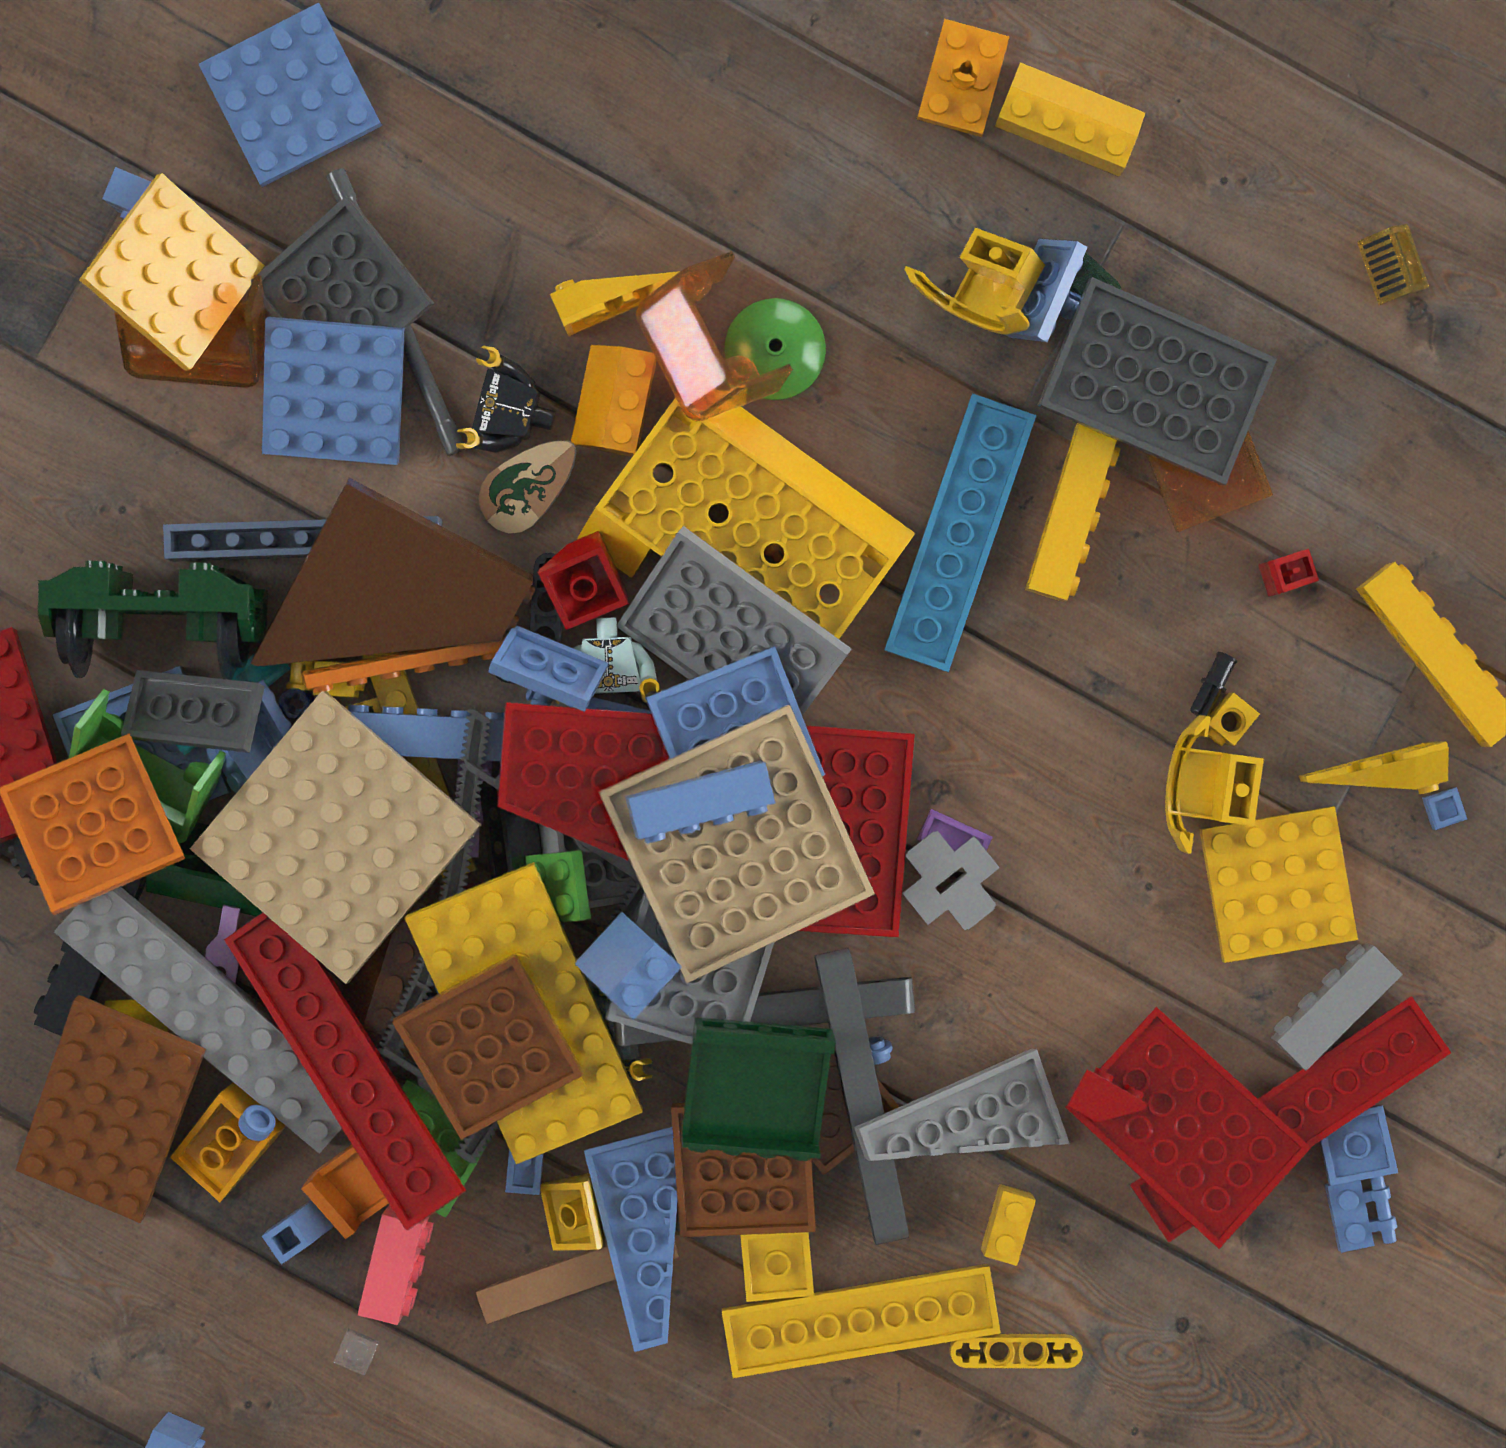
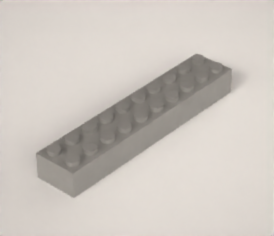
M122 887L77 905L54 931L55 934L176 1035L206 1048L203 1056L206 1060L260 1105L269 1109L278 1120L319 1154L342 1129L269 1011Z

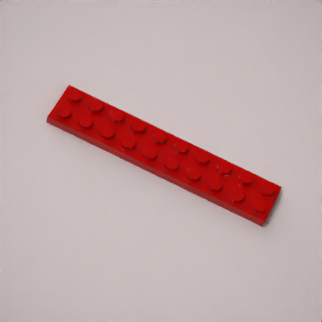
M261 913L224 939L405 1230H410L466 1191L465 1187L325 966L264 913Z
M1409 996L1321 1055L1307 1070H1299L1257 1099L1312 1147L1452 1052L1413 997ZM1141 1177L1129 1184L1168 1242H1171L1193 1227L1187 1219Z

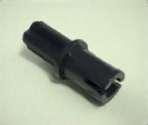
M1217 652L1206 678L1202 677L1200 680L1203 684L1190 708L1194 715L1210 716L1221 692L1225 693L1227 690L1224 686L1238 662L1235 658L1226 653Z

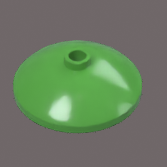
M765 299L749 305L733 320L725 339L726 364L734 380L751 395L766 400L789 399L804 392L819 376L825 360V338L818 321L806 308L786 299ZM777 340L782 344V348L774 352L770 350L769 343Z

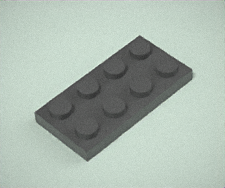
M136 670L121 736L130 733L132 740L250 753L265 687L256 682Z

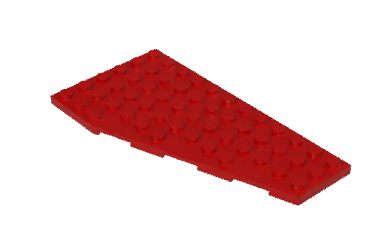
M505 702L497 806L630 861L599 792L669 760L652 714L587 708L584 712L573 707ZM806 725L825 773L822 776L875 894L798 931L899 937L915 734Z

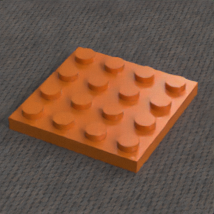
M130 733L0 787L1 798L53 916L185 859Z

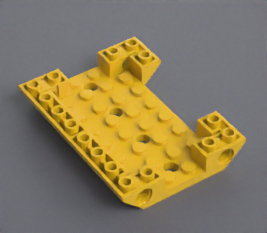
M696 374L675 397L600 500L577 539L599 531L615 566L630 578H633L652 551L661 557L663 556L678 531L684 526L836 638L840 639L915 533ZM667 464L673 469V477L669 482L660 483L654 479L653 472L658 465ZM722 504L728 509L729 516L725 522L714 523L710 520L708 513L713 505ZM771 544L779 545L784 551L782 561L776 564L769 563L764 557V550L767 546ZM831 584L839 590V599L835 603L826 604L820 599L819 592L824 585Z

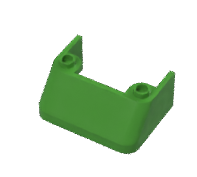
M103 689L75 725L69 758L122 737L123 719L115 714L106 712L110 693L108 690ZM135 745L178 843L185 842L195 828L219 782L226 753L220 750L211 764L191 762L184 771Z

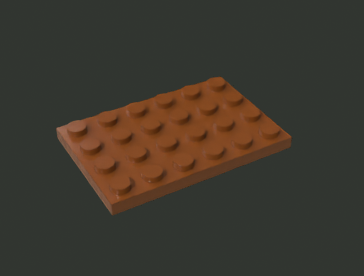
M78 995L70 1009L16 1171L141 1223L148 1210L206 1048Z

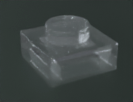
M348 1328L333 1363L365 1376L380 1341Z

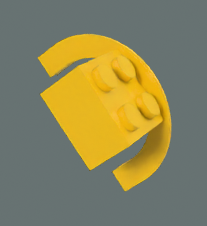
M975 227L960 255V259L969 269L954 298L934 285L923 272L908 266L904 268L910 282L916 289L942 309L982 329L998 334H1012L1026 331L1030 326L1028 319L1021 310L1045 264L1032 248Z
M1197 716L1181 733L1175 745L1168 771L1165 796L1167 826L1178 849L1188 854H1191L1194 833L1188 832L1184 828L1181 816L1247 826L1255 825L1264 758L1191 748L1198 737H1208L1211 716Z

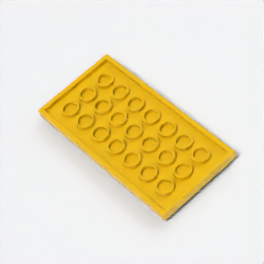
M534 862L406 915V923L439 994L516 953L584 1071L583 1076L497 1121L516 1164L643 1113V1107L583 972L575 965L577 958Z

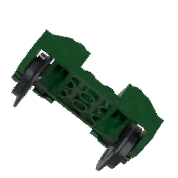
M85 561V567H72L50 580H38V618L44 637L56 638L59 659L63 664L70 665L71 671L76 678H83L88 672L93 653L94 639L122 640L123 614L186 615V641L217 642L220 673L222 678L232 680L236 668H244L246 666L250 643H261L267 626L268 590L255 589L252 585H248L237 577L226 574L225 568H218V566L211 565L210 563H190V569H179V592L173 590H154V593L134 590L133 574L124 572L123 566L107 563L106 561Z

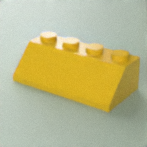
M1020 62L995 127L1120 177L1138 138L1145 112Z

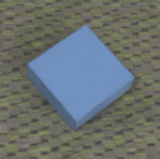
M1457 787L1422 797L1432 830L1467 820Z

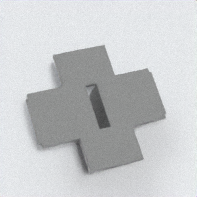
M933 831L907 852V859L922 878L905 890L903 895L927 925L946 910H949L962 928L969 930L995 909L996 903L980 883L1000 867L975 836L956 851H953L938 831ZM962 867L966 871L943 890L937 891L936 887Z

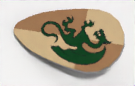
M568 440L540 444L509 459L489 473L481 484L479 493L480 509L487 522L497 530L506 533H520L534 526L548 511L567 483L575 463L577 453L575 445Z

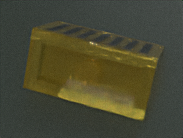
M1408 224L1389 227L1357 241L1378 305L1429 288Z

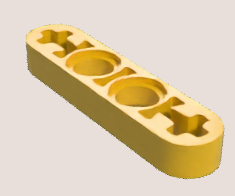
M994 1334L952 1341L949 1348L954 1363L963 1368L1068 1369L1078 1365L1083 1356L1082 1347L1078 1340L1068 1334ZM979 1342H985L983 1347L985 1360H980L979 1352L969 1353L967 1359H962L961 1354L956 1352V1349H962L963 1343H968L970 1349L981 1350ZM997 1342L1006 1344L1009 1349L1007 1356L1001 1360L992 1358L989 1353L991 1346ZM1032 1342L1042 1346V1354L1035 1360H1029L1023 1354L1025 1346ZM1052 1342L1051 1347L1053 1350L1064 1349V1344L1069 1343L1071 1348L1076 1351L1075 1353H1070L1069 1359H1064L1061 1353H1051L1053 1359L1048 1360L1049 1350L1047 1343Z

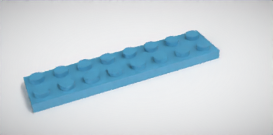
M973 393L971 394L884 651L949 672L1036 415Z

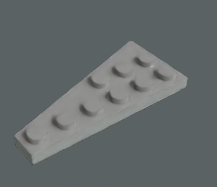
M1032 1048L854 1127L864 1157L869 1161L1070 1144L1038 1051Z

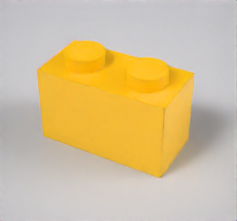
M999 1184L981 1245L984 1257L1015 1266L1018 1265L1036 1202L1032 1193Z

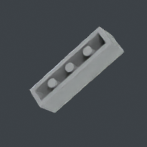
M1365 943L1363 946L1361 944L1355 946L1346 955L1348 961L1339 970L1337 968L1332 969L1322 979L1324 985L1315 994L1310 992L1298 1003L1300 1009L1291 1018L1289 1016L1284 1017L1274 1027L1276 1033L1271 1039L1302 1069L1307 1070L1403 975L1374 945Z

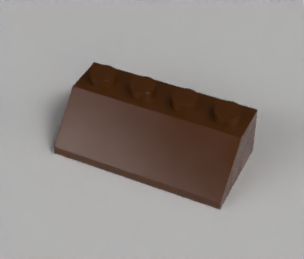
M418 900L406 915L430 906L432 903ZM406 915L351 981L344 985L342 991L344 998L366 1031L379 1035H387L385 1029H389L388 1023H392L390 1018L395 1016L393 1011L398 1010L396 1004H401L399 998L404 997L402 991H407L405 985H410L408 979H413L411 973H416L413 967H418L416 961H420L418 956L421 953L406 923Z

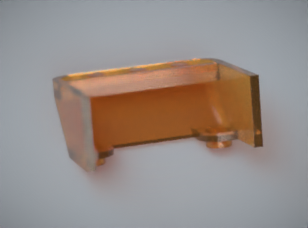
M732 251L684 268L646 296L640 302L636 311L637 321L683 413L695 421L709 419L779 392L793 370L791 365L788 364L760 375L754 363L746 357L734 356L723 360L694 302L708 295L711 284L723 280L735 258Z
M254 275L248 300L239 301L231 313V319H227L192 369L187 371L183 370L114 310L123 366L131 376L147 380L249 388L257 384L262 367L266 319L261 275Z

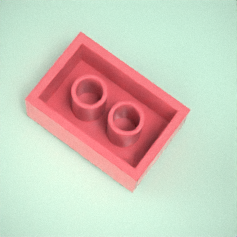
M390 1204L383 1212L358 1316L395 1325L399 1324L403 1315L409 1316L418 1289L412 1288L413 1282L417 1283L418 1277L421 1276L426 1256L420 1255L421 1249H425L426 1244L429 1243L434 1223L428 1222L429 1217L406 1231Z

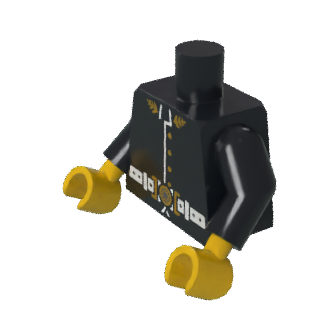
M482 346L483 349L488 350L490 357L486 362L476 358V362L481 366L492 367L493 370L487 368L472 428L457 430V432H463L467 435V443H457L456 447L459 449L474 447L477 450L498 453L517 447L522 440H529L532 426L551 430L556 411L538 406L540 393L536 390V384L532 377L519 364L500 355L496 348Z

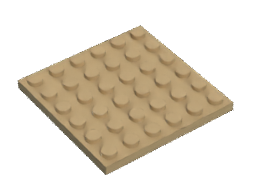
M322 690L190 849L347 984L468 842L481 824L329 693Z
M790 705L781 707L599 792L674 959L682 966L680 972L686 983L875 894ZM756 761L765 762L775 799V804L767 805V812L753 816H747L746 811L733 814V821L720 825H713L712 820L699 824L700 830L686 834H679L678 829L665 833L666 839L653 843H645L644 838L639 840L635 837L625 796Z

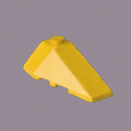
M689 271L581 280L576 283L571 279L558 284L555 287L556 292L551 293L550 296L569 337L692 283V278Z
M1428 741L1299 775L1300 782L1418 789L1419 794L1439 790L1438 784L1448 781L1449 748L1447 742Z

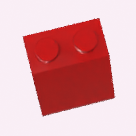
M599 531L568 543L538 570L543 585L566 630L629 604L626 587Z

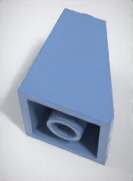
M623 912L613 920L575 962V965L633 1020L682 967Z

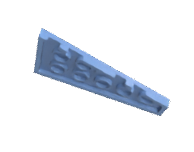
M672 1127L584 1150L634 1352L668 1343L677 1213V1186Z

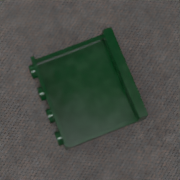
M695 1017L681 1128L682 1147L697 1153H704L708 1150H720L725 1154L734 1156L741 1155L744 1152L756 1153L763 1158H775L777 1155L791 1156V1158L798 1161H808L811 1158L820 1159L819 1141L831 1054H834L836 1044L833 1030Z

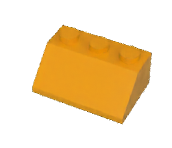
M590 346L571 439L575 446L629 457L635 454L640 446L657 363L656 353L622 346Z

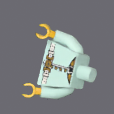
M597 618V638L583 639L582 644L573 648L609 663L606 673L594 694L640 692L643 702H647L645 697L648 692L661 691L660 685L657 682L653 660L640 643L632 642L631 637H617L616 618Z

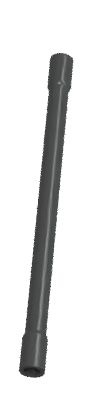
M341 168L330 172L326 178L337 203L347 196L360 209L355 191L345 169ZM410 325L404 330V353L434 419L436 431L447 456L457 454L465 450L456 447L457 443H464L460 433L457 432L456 423L449 414Z

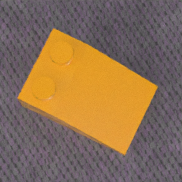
M234 1082L218 1094L170 1157L219 1202L224 1200L286 1127L275 1117V1128L266 1139L254 1141L244 1136L238 1125L239 1118L247 1107L260 1104Z

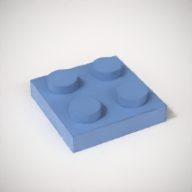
M1383 1105L1370 1107L1319 1142L1329 1186L1398 1173Z

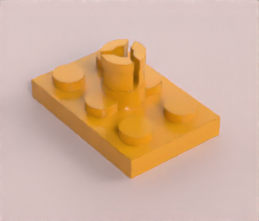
M944 19L917 120L982 137L1010 36Z

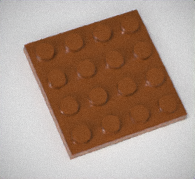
M516 953L393 1018L392 1021L461 1140L583 1076V1069Z
M672 1103L671 1114L680 1237L816 1232L812 1158L808 1161H798L791 1158V1156L777 1155L775 1158H763L756 1153L743 1152L741 1155L734 1156L725 1154L720 1150H708L704 1153L690 1151L688 1148L682 1147L681 1140L684 1103Z

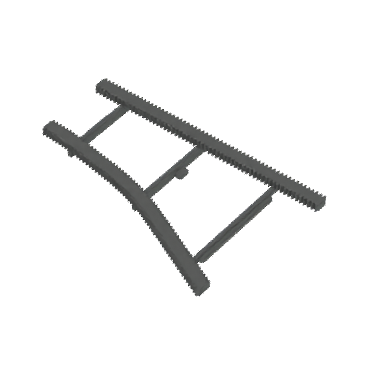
M470 708L467 709V712L472 715L466 716L470 722L465 723L469 728L464 730L468 735L463 737L467 742L462 743V746L466 749L461 750V753L465 756L460 757L463 763L459 764L463 769L458 771L462 776L457 777V780L461 783L456 784V787L460 790L455 791L458 797H455L454 801L473 818H477L478 815L474 812L479 811V808L474 805L480 804V801L476 798L481 797L477 792L482 790L478 785L482 784V780H484L496 789H499V776L496 779L482 771L485 768L481 765L486 763L482 757L487 756L483 751L487 750L488 747L484 744L489 743V740L484 737L490 736L485 730L491 729L487 723L492 722V720L476 709ZM573 838L636 879L633 880L636 886H629L632 892L625 891L628 897H621L624 903H618L620 909L614 908L616 914H610L614 920L623 912L635 923L634 918L637 917L644 891L634 869H632L631 862ZM470 839L445 868L447 871L443 872V875L446 877L442 878V881L445 883L440 884V887L443 888L439 890V893L442 894L438 896L440 901L466 891V888L463 886L467 885V882L464 879H468L469 876L465 873L470 872V869L466 866L471 865V862L467 859L472 858L468 853L473 851L469 846L474 845V842ZM606 920L609 925L613 922V920ZM421 955L418 956L420 961H416L418 967H413L416 973H411L413 979H408L410 985H405L407 991H402L404 997L399 998L401 1004H396L398 1010L393 1011L395 1016H391V1021H393V1018L425 1002L424 999L429 998L426 992H432L429 986H435ZM584 974L589 987H595L594 983ZM388 1023L389 1029H385L387 1035H382L383 1040L379 1041L381 1046L376 1047L391 1072H394L392 1066L399 1064L418 1076V1085L434 1095L417 1064L401 1055L403 1054L401 1048H406V1045L393 1023ZM497 1121L464 1138V1141H459L460 1147L455 1146L457 1155L469 1163H477L475 1157H481L479 1151L484 1152L483 1146H488L487 1140L492 1141L490 1134L496 1135L494 1129H500Z

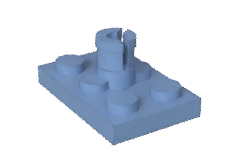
M1038 239L1034 252L1045 264V267L1021 310L1028 319L1030 326L1026 331L1004 335L1009 338L1048 342L1050 335H1052L1056 328V321L1059 315L1065 319L1073 318L1081 296L1071 292L1070 288L1077 272L1082 267L1083 257L1088 247L1078 241Z
M516 625L515 628H511L491 661L488 672L501 677L503 680L528 688L526 698L528 701L532 699L531 704L550 706L553 699L569 707L585 712L606 673L609 663Z

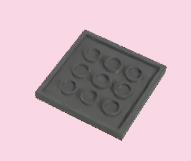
M347 196L251 280V286L249 287L272 317L406 329L434 305L433 301L354 201Z

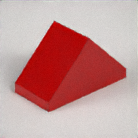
M1309 549L1258 565L1268 597L1319 581Z

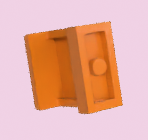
M350 1145L312 1172L301 1188L345 1239L354 1234L364 1220L389 1204L353 1145Z

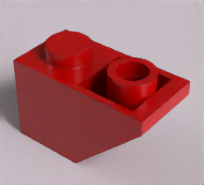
M1096 1067L1093 1072L1088 1069L1085 1070L1067 1106L1098 1123L1145 1110L1148 1103L1142 1100L1144 1093L1128 1084L1125 1085L1124 1089L1111 1083L1114 1076Z

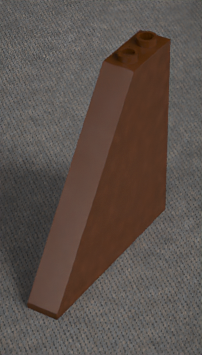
M348 478L257 648L251 664L266 666L501 641L505 632L509 633L511 628H515L519 620V616L515 614L521 603L527 605L536 587L532 586L533 574L363 484Z

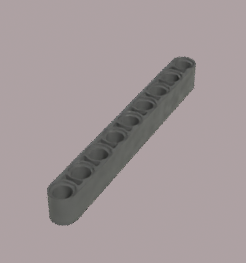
M849 948L814 955L829 1029L833 1030L836 1040L834 1055L875 1245L909 1238V1231L894 1159L866 1160L854 1127L883 1115L884 1110Z
M912 977L857 982L865 1019L915 1012ZM818 986L759 993L750 1022L791 1026L828 1023L821 988ZM614 1022L617 1046L675 1040Z

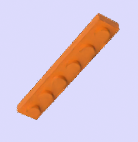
M504 634L501 641L404 651L301 671L303 685L306 689L312 688L314 693H318L322 690L329 691L334 689L333 684L347 682V686H355L367 683V677L380 675L381 679L400 677L401 671L413 668L415 673L428 672L435 669L434 664L448 662V666H459L467 664L468 658L480 655L482 660H489L494 658L506 635Z

